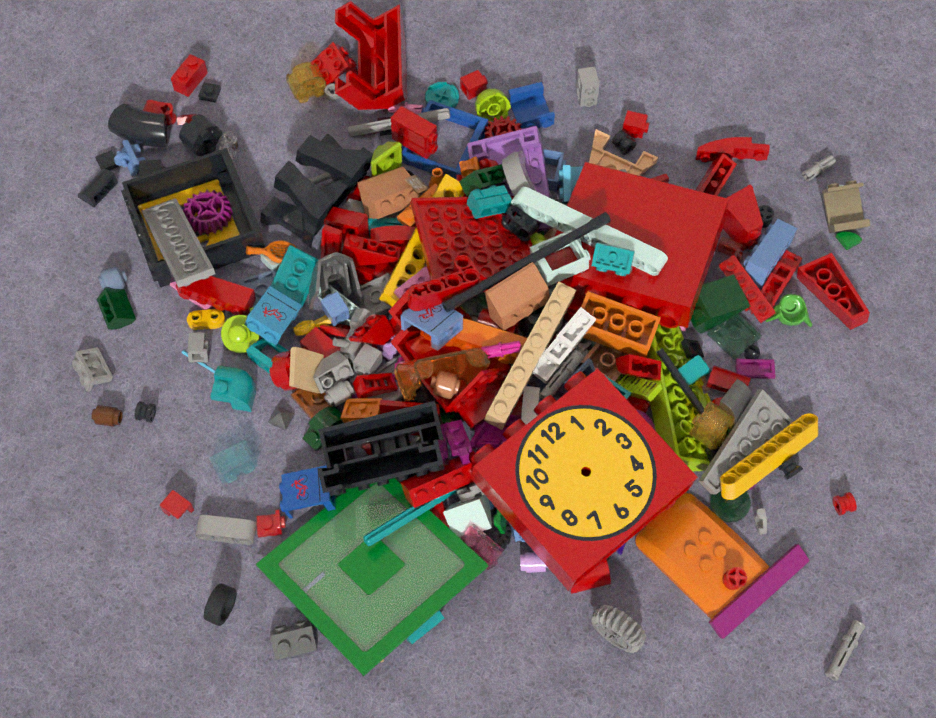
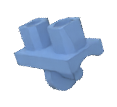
M123 140L124 147L116 153L114 162L118 166L128 167L131 176H135L139 170V161L146 159L145 157L136 158L141 153L138 144L130 145L128 140Z

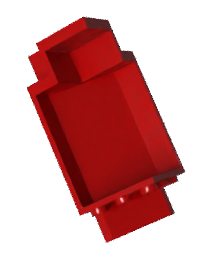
M408 289L388 311L392 315L389 323L396 334L391 343L445 412H458L468 426L473 428L485 419L490 406L502 386L501 382L505 381L512 367L509 364L499 362L495 358L483 359L478 353L465 352L456 346H446L415 360L405 347L407 341L420 336L421 330L413 325L405 331L401 329V315L405 310L409 309ZM461 305L454 309L461 313L463 318L473 321ZM439 371L456 374L457 380H460L457 395H453L450 399L434 395V388L430 387L432 376H437Z

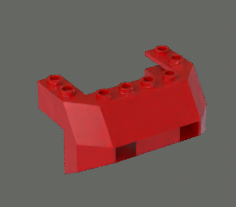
M352 1L335 10V24L358 41V75L352 70L347 72L346 83L336 78L335 93L358 110L389 109L407 99L406 41L400 4L374 19Z

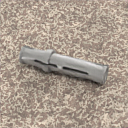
M574 350L566 362L561 363L558 372L539 393V397L542 400L549 395L553 396L566 379L574 374V369L584 359V356L579 351Z
M854 620L847 634L843 635L841 639L842 644L825 673L830 679L838 681L853 649L857 648L859 644L858 639L865 629L863 623Z

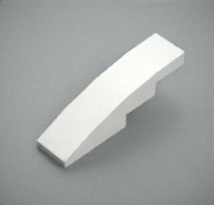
M580 308L545 350L533 374L546 384L591 328L596 318L583 308Z

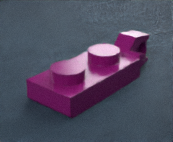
M457 420L443 424L452 456L459 455L462 465L470 463L468 452H472V447L462 421Z

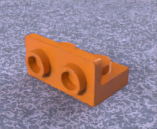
M383 398L347 399L341 415L342 421L347 423L379 415V403Z

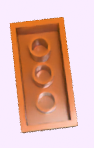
M587 291L581 308L596 318V321L583 338L626 354L646 358L661 318Z

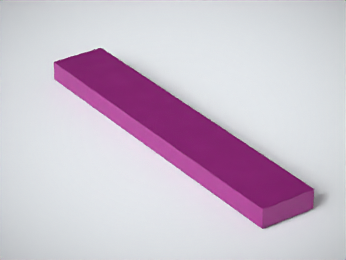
M799 544L791 547L709 621L721 639H724L810 561Z

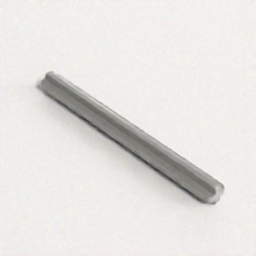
M448 108L417 113V115L429 122L449 119L450 111ZM391 118L349 126L348 133L352 137L390 130Z

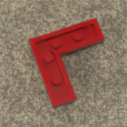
M328 225L322 228L321 258L335 252L341 253L343 230ZM355 266L360 285L374 280L375 270L365 266Z

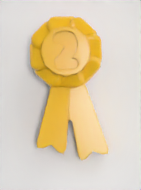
M326 315L315 321H301L293 327L294 334L296 336H306L314 327L318 328L322 324L328 325L331 322Z

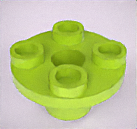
M236 315L229 318L221 330V338L224 345L235 353L247 352L246 350L260 339V335L250 331L244 325L248 317L245 315Z

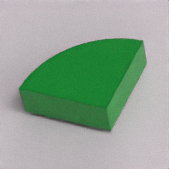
M852 232L836 234V239L846 250L862 242V238Z

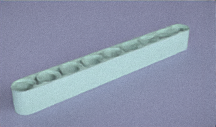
M521 187L511 201L512 206L521 208L530 217L563 233L569 230L573 231L593 219L528 187ZM608 225L593 230L580 238L582 242L594 248L596 243L599 242L635 250L632 266L653 276L659 274L668 260L664 252Z

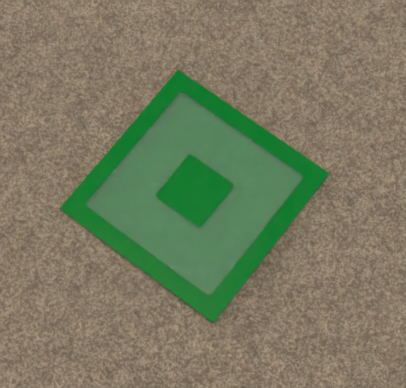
M395 478L389 480L390 484L382 486L374 483L370 484L369 489L358 491L357 487L346 490L347 493L341 494L335 499L336 510L328 511L325 507L256 563L259 570L363 676L489 567L478 554L430 510L375 544L367 546L363 540L364 535L412 506L406 500L402 485Z

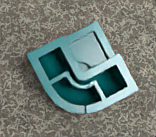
M219 365L214 373L215 381L210 395L211 400L231 403L232 409L251 412L256 396V386L253 378L240 368Z

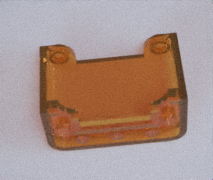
M480 348L454 350L401 361L397 364L394 374L404 400L408 401L416 397V389H420L422 385L420 380L437 376L439 371L456 374L457 380L460 379L466 382L467 387L481 371L488 368L490 361L485 351Z

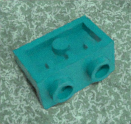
M597 242L591 266L596 267L598 271L607 272V270L615 271L616 275L626 276V274L632 272L635 250Z

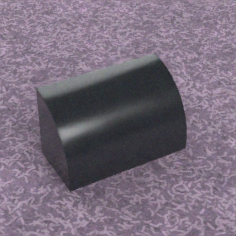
M102 169L78 193V198L95 207L118 184L115 174L107 169Z

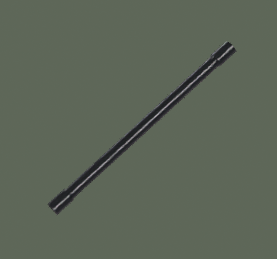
M606 212L600 214L588 223L487 279L442 302L444 310L449 312L457 308L465 301L500 283L531 262L536 263L593 230H597L610 223L609 215Z

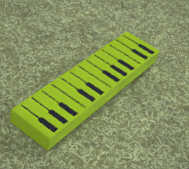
M621 374L615 381L631 392L630 396L649 402L663 389L660 383Z

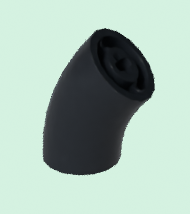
M130 104L119 105L111 113L108 120L110 132L136 144L151 147H167V121L165 113L143 111Z

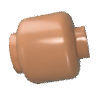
M439 371L437 376H432L430 387L434 388V395L450 399L453 395H457L460 380H457L456 374Z

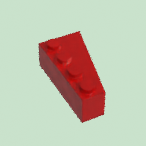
M832 253L798 267L797 279L850 330L868 322L870 314L868 308Z

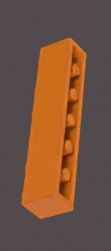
M463 318V329L445 345L450 347L456 346L465 352H475L482 356L481 347L491 346L499 342L503 344L520 341L523 348L527 338ZM421 330L420 335L431 341V336ZM520 352L506 354L502 358L501 356L491 358L498 359L499 362L504 364H514Z

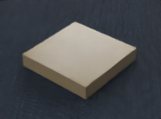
M292 347L289 386L320 393L313 376L321 360L324 359V355L299 347Z

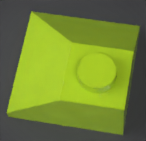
M387 141L385 144L378 146L373 152L371 160L372 177L402 166V146L400 142Z

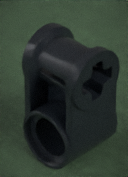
M510 206L507 210V215L501 220L502 226L525 242L529 241L539 229L537 220L530 217L517 206Z

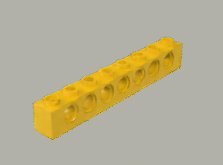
M445 174L432 197H463L464 192H462L463 189L459 181ZM417 227L379 297V300L391 307L399 300L394 294V291L398 288L397 284H404L426 266L424 265L425 257ZM413 254L417 255L419 260L414 258ZM405 269L409 270L412 275L406 273Z

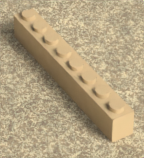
M558 281L485 417L486 422L503 430L573 300L576 292L575 289Z

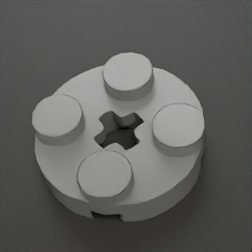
M474 482L469 484V488L466 486L456 490L461 502L470 501L477 496L485 495Z

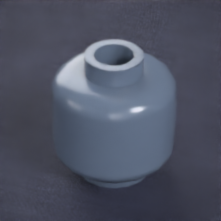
M116 266L102 270L101 276L98 277L102 290L105 288L124 289V282L128 281L124 270L120 271Z

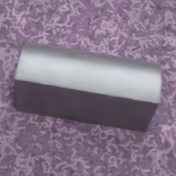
M738 379L734 382L720 401L717 419L731 425L736 424L753 398L750 389L745 383Z

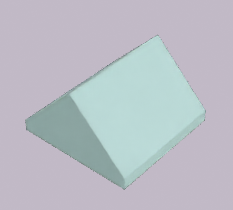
M486 495L477 496L475 499L466 502L459 501L453 503L443 512L450 530L460 539L492 528L490 503Z

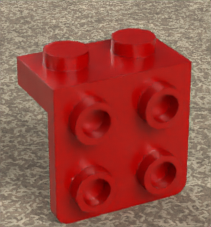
M334 42L310 63V68L324 88L332 84L344 72L352 70L358 74L356 62L348 56L349 51L344 46H339Z

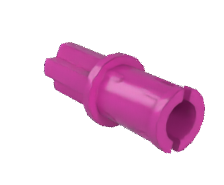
M520 341L503 344L499 342L495 345L481 347L483 359L498 356L502 358L506 354L517 353L522 349Z

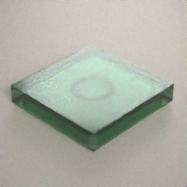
M739 314L713 327L707 333L734 360L748 346L753 345L762 336Z

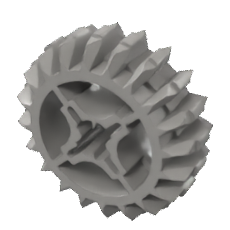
M603 605L597 609L591 621L597 633L625 652H637L641 649L647 637L644 629L636 620L632 619L630 615L625 614L624 611H620L618 608L610 605Z

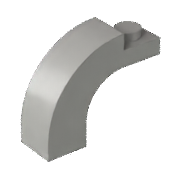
M523 151L513 152L508 157L502 159L503 170L514 197L521 187H528L536 191L526 170V156Z

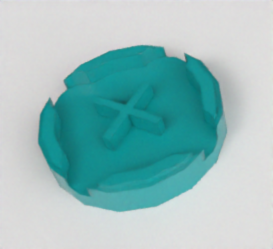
M436 82L430 85L425 93L426 104H428L429 100L455 108L459 103V91L454 85H449L447 82Z

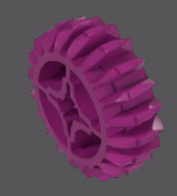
M208 189L205 193L199 191L198 195L193 194V198H188L187 203H184L183 212L194 233L198 232L200 235L206 233L209 236L210 232H213L216 235L217 230L223 231V227H228V222L232 219L231 203L221 192L217 193L215 190L209 192Z

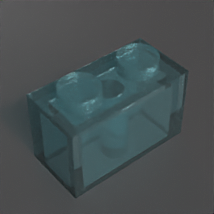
M246 440L209 457L222 484L226 482L231 483L236 480L237 476L243 473L248 474L258 466L256 458Z

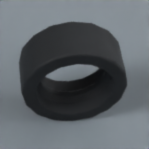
M223 583L218 584L208 598L204 609V619L217 626L224 624L234 607L237 597L236 589Z

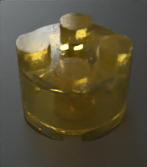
M310 62L301 63L292 69L293 72L290 75L289 73L286 75V82L299 103H305L313 96L321 97L325 93L326 82L315 63L314 65H311Z
M710 401L704 408V412L694 417L692 421L694 426L689 434L709 449H715L726 438L727 435L725 433L727 429L731 430L735 417Z

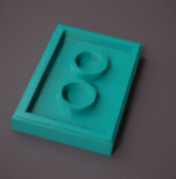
M289 245L270 286L303 307L309 294L312 272L319 259Z

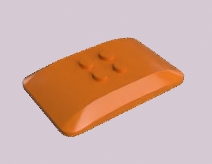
M685 493L677 499L670 509L658 515L638 533L635 539L638 549L710 619L769 568V565L737 533L690 493ZM733 567H740L747 574L746 584L737 590L727 589L722 581L724 573Z

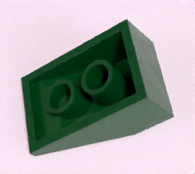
M734 274L702 286L690 320L693 327L700 334L751 307Z

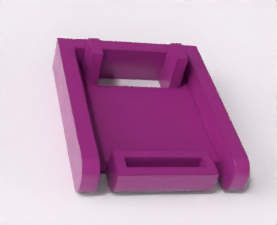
M511 415L505 426H510L518 419H521L522 416ZM484 421L470 441L472 449H477V447L481 449L488 443L496 449L506 441L503 433L508 427H504L501 430Z

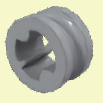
M329 84L325 87V96L328 100L335 101L340 97L335 92L330 94L332 90L335 91V84Z

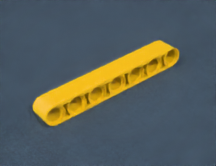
M811 413L802 415L722 474L720 477L721 496L727 500L738 498L817 438L818 417Z

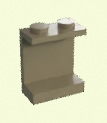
M856 180L845 182L844 186H839V183L828 185L827 189L822 190L829 233L870 226V220H864L859 188L864 186L863 183H857Z

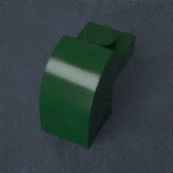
M334 406L320 410L308 423L310 427L302 439L314 450H320L322 444L318 429L343 424L344 422L341 419L342 413Z

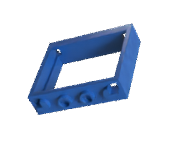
M429 100L427 106L422 109L421 113L448 108L450 118L445 120L475 130L469 143L482 140L485 136V126H488V119ZM468 145L460 161L469 160ZM402 146V163L429 173H432V170L435 168H440L444 176L447 174L456 179V175H461L459 163L456 168H452L414 155L412 150Z

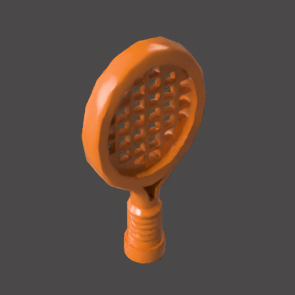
M274 241L265 248L247 246L246 254H264L272 261L281 264L289 245L297 247L287 241Z

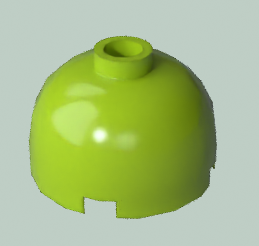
M495 88L483 90L475 101L477 116L488 119V122L493 121V118L487 116V113L495 116L494 118H497V120L500 119V116L506 119L509 108H511L508 97L501 90Z

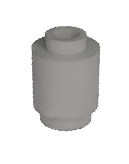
M347 380L344 382L340 381L325 391L326 395L324 398L329 406L337 407L347 399L352 398L351 395L355 394Z

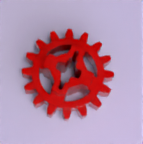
M500 116L499 120L493 118V122L489 121L488 126H485V139L522 130L521 124H516V119L511 121L510 116L506 119Z

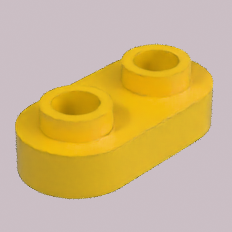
M217 309L195 310L188 314L187 323L193 330L217 329L224 325L225 316L222 311Z

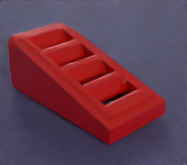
M392 373L357 375L353 382L357 398H368L398 390Z

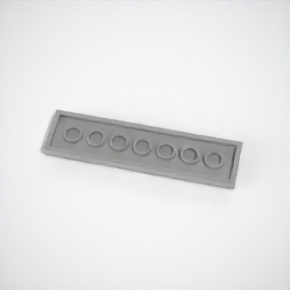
M176 198L142 210L143 217L178 288L188 286L201 279H207L215 274L211 262Z

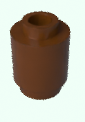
M98 405L92 411V420H94L96 425L115 427L122 422L123 412L118 410L117 407Z

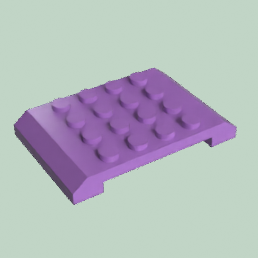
M537 126L467 143L469 159L476 156L479 162L484 158L495 160L498 165L502 164V159L508 157L509 154L523 151L526 156V170L533 186L538 193L550 198L542 141ZM503 184L507 189L508 194L510 196H514L509 187V184ZM537 220L539 223L537 232L553 229V227Z

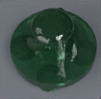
M721 491L717 494H711V510L723 521H740L745 518L750 510L751 501L747 492L733 500L724 499L721 496Z

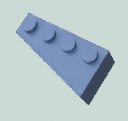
M777 219L774 225H769L766 231L767 235H762L758 243L760 245H755L751 252L752 256L748 255L743 264L746 266V272L760 291L778 261H780L784 252L793 241L798 229L780 219Z

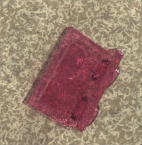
M475 524L470 525L461 538L464 543L489 565L486 568L487 570L494 568L498 564L497 560L504 550Z

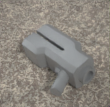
M365 308L355 310L349 322L351 328L345 340L333 339V346L341 347L339 352L348 359L349 363H353V360L364 345L363 343L350 341L349 337L357 327L362 326L366 322L367 317L373 315V313Z

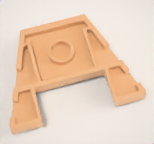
M597 129L595 131L589 163L615 170L625 169L627 173L641 176L658 161V157L643 151L636 164L607 152L604 148L610 141V135Z

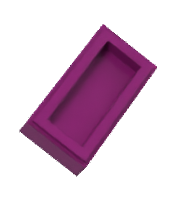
M774 359L735 360L736 373L755 379H775L776 377Z

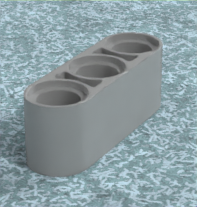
M200 515L195 537L201 540L206 538L209 541L225 542L226 540L227 543L252 545L257 523L247 519Z

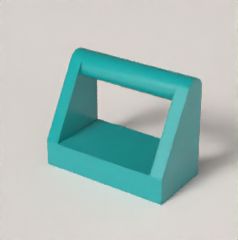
M263 338L252 344L246 351L251 361L270 374V367H272L273 361L271 362V359L260 351L266 345H269L278 353L289 350L279 343L276 346Z

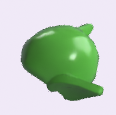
M796 294L784 295L779 305L774 308L776 313L765 320L769 322L779 319L782 324L788 326H797L805 322L809 327H812L805 301L802 296Z

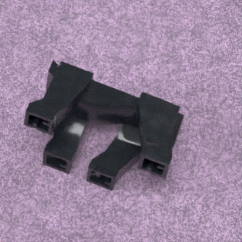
M328 133L321 141L309 135L298 148L295 161L300 165L312 166L328 172L334 177L332 178L333 182L318 188L288 160L276 174L274 188L287 193L296 206L281 201L274 196L262 210L260 222L265 225L280 224L302 238L303 243L311 248L313 238L324 226V219L333 207L338 208L357 185V182L367 174L373 153L364 147L361 150L343 149Z

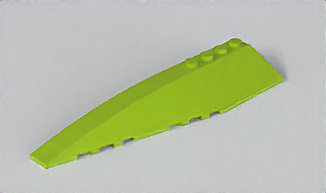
M658 324L646 357L661 361V380H649L660 383L663 388L650 402L655 429L660 437L693 472L705 471L710 464L705 449L710 446H720L715 437L710 435L708 432L709 428L656 353L663 348L677 369L691 360L686 358L681 341L684 340L679 326L676 328H666ZM700 379L689 387L715 423L708 393H703L702 386L704 383Z

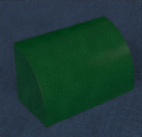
M105 288L97 298L108 329H120L132 324L136 320L125 289Z

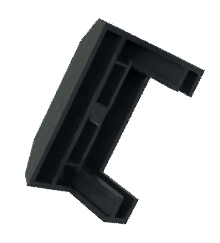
M435 401L318 429L327 468H318L323 493H329L330 496L347 493L346 490L357 487L358 491L369 489L370 484L377 483L378 486L390 484L389 480L397 478V482L409 479L408 475L416 473L418 477L428 474V470L429 472L441 471L445 469V465H449L445 430L441 413ZM419 433L422 443L410 445L408 435ZM371 445L373 455L355 458L354 448Z

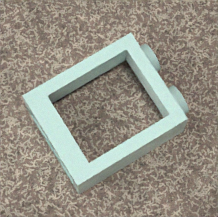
M572 230L531 246L530 254L572 232ZM580 238L563 247L570 246L578 259L577 261L553 271L545 258L534 263L547 286L589 269V260L591 258L588 251L582 248Z

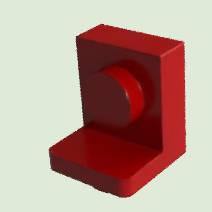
M275 510V514L256 516L258 537L283 535L282 528H286L285 516H281L280 510Z

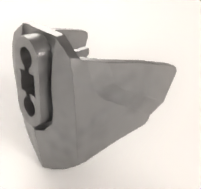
M335 252L317 261L309 286V310H313L314 300L319 294L320 287L322 297L324 298L326 296L325 291L329 289L328 284L337 283L343 288L344 297L346 298L351 294L352 288L359 306L364 307V296L360 290L352 258Z

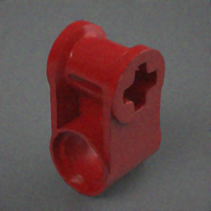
M155 100L146 101L143 111L165 113L167 125H173L177 121L171 103Z

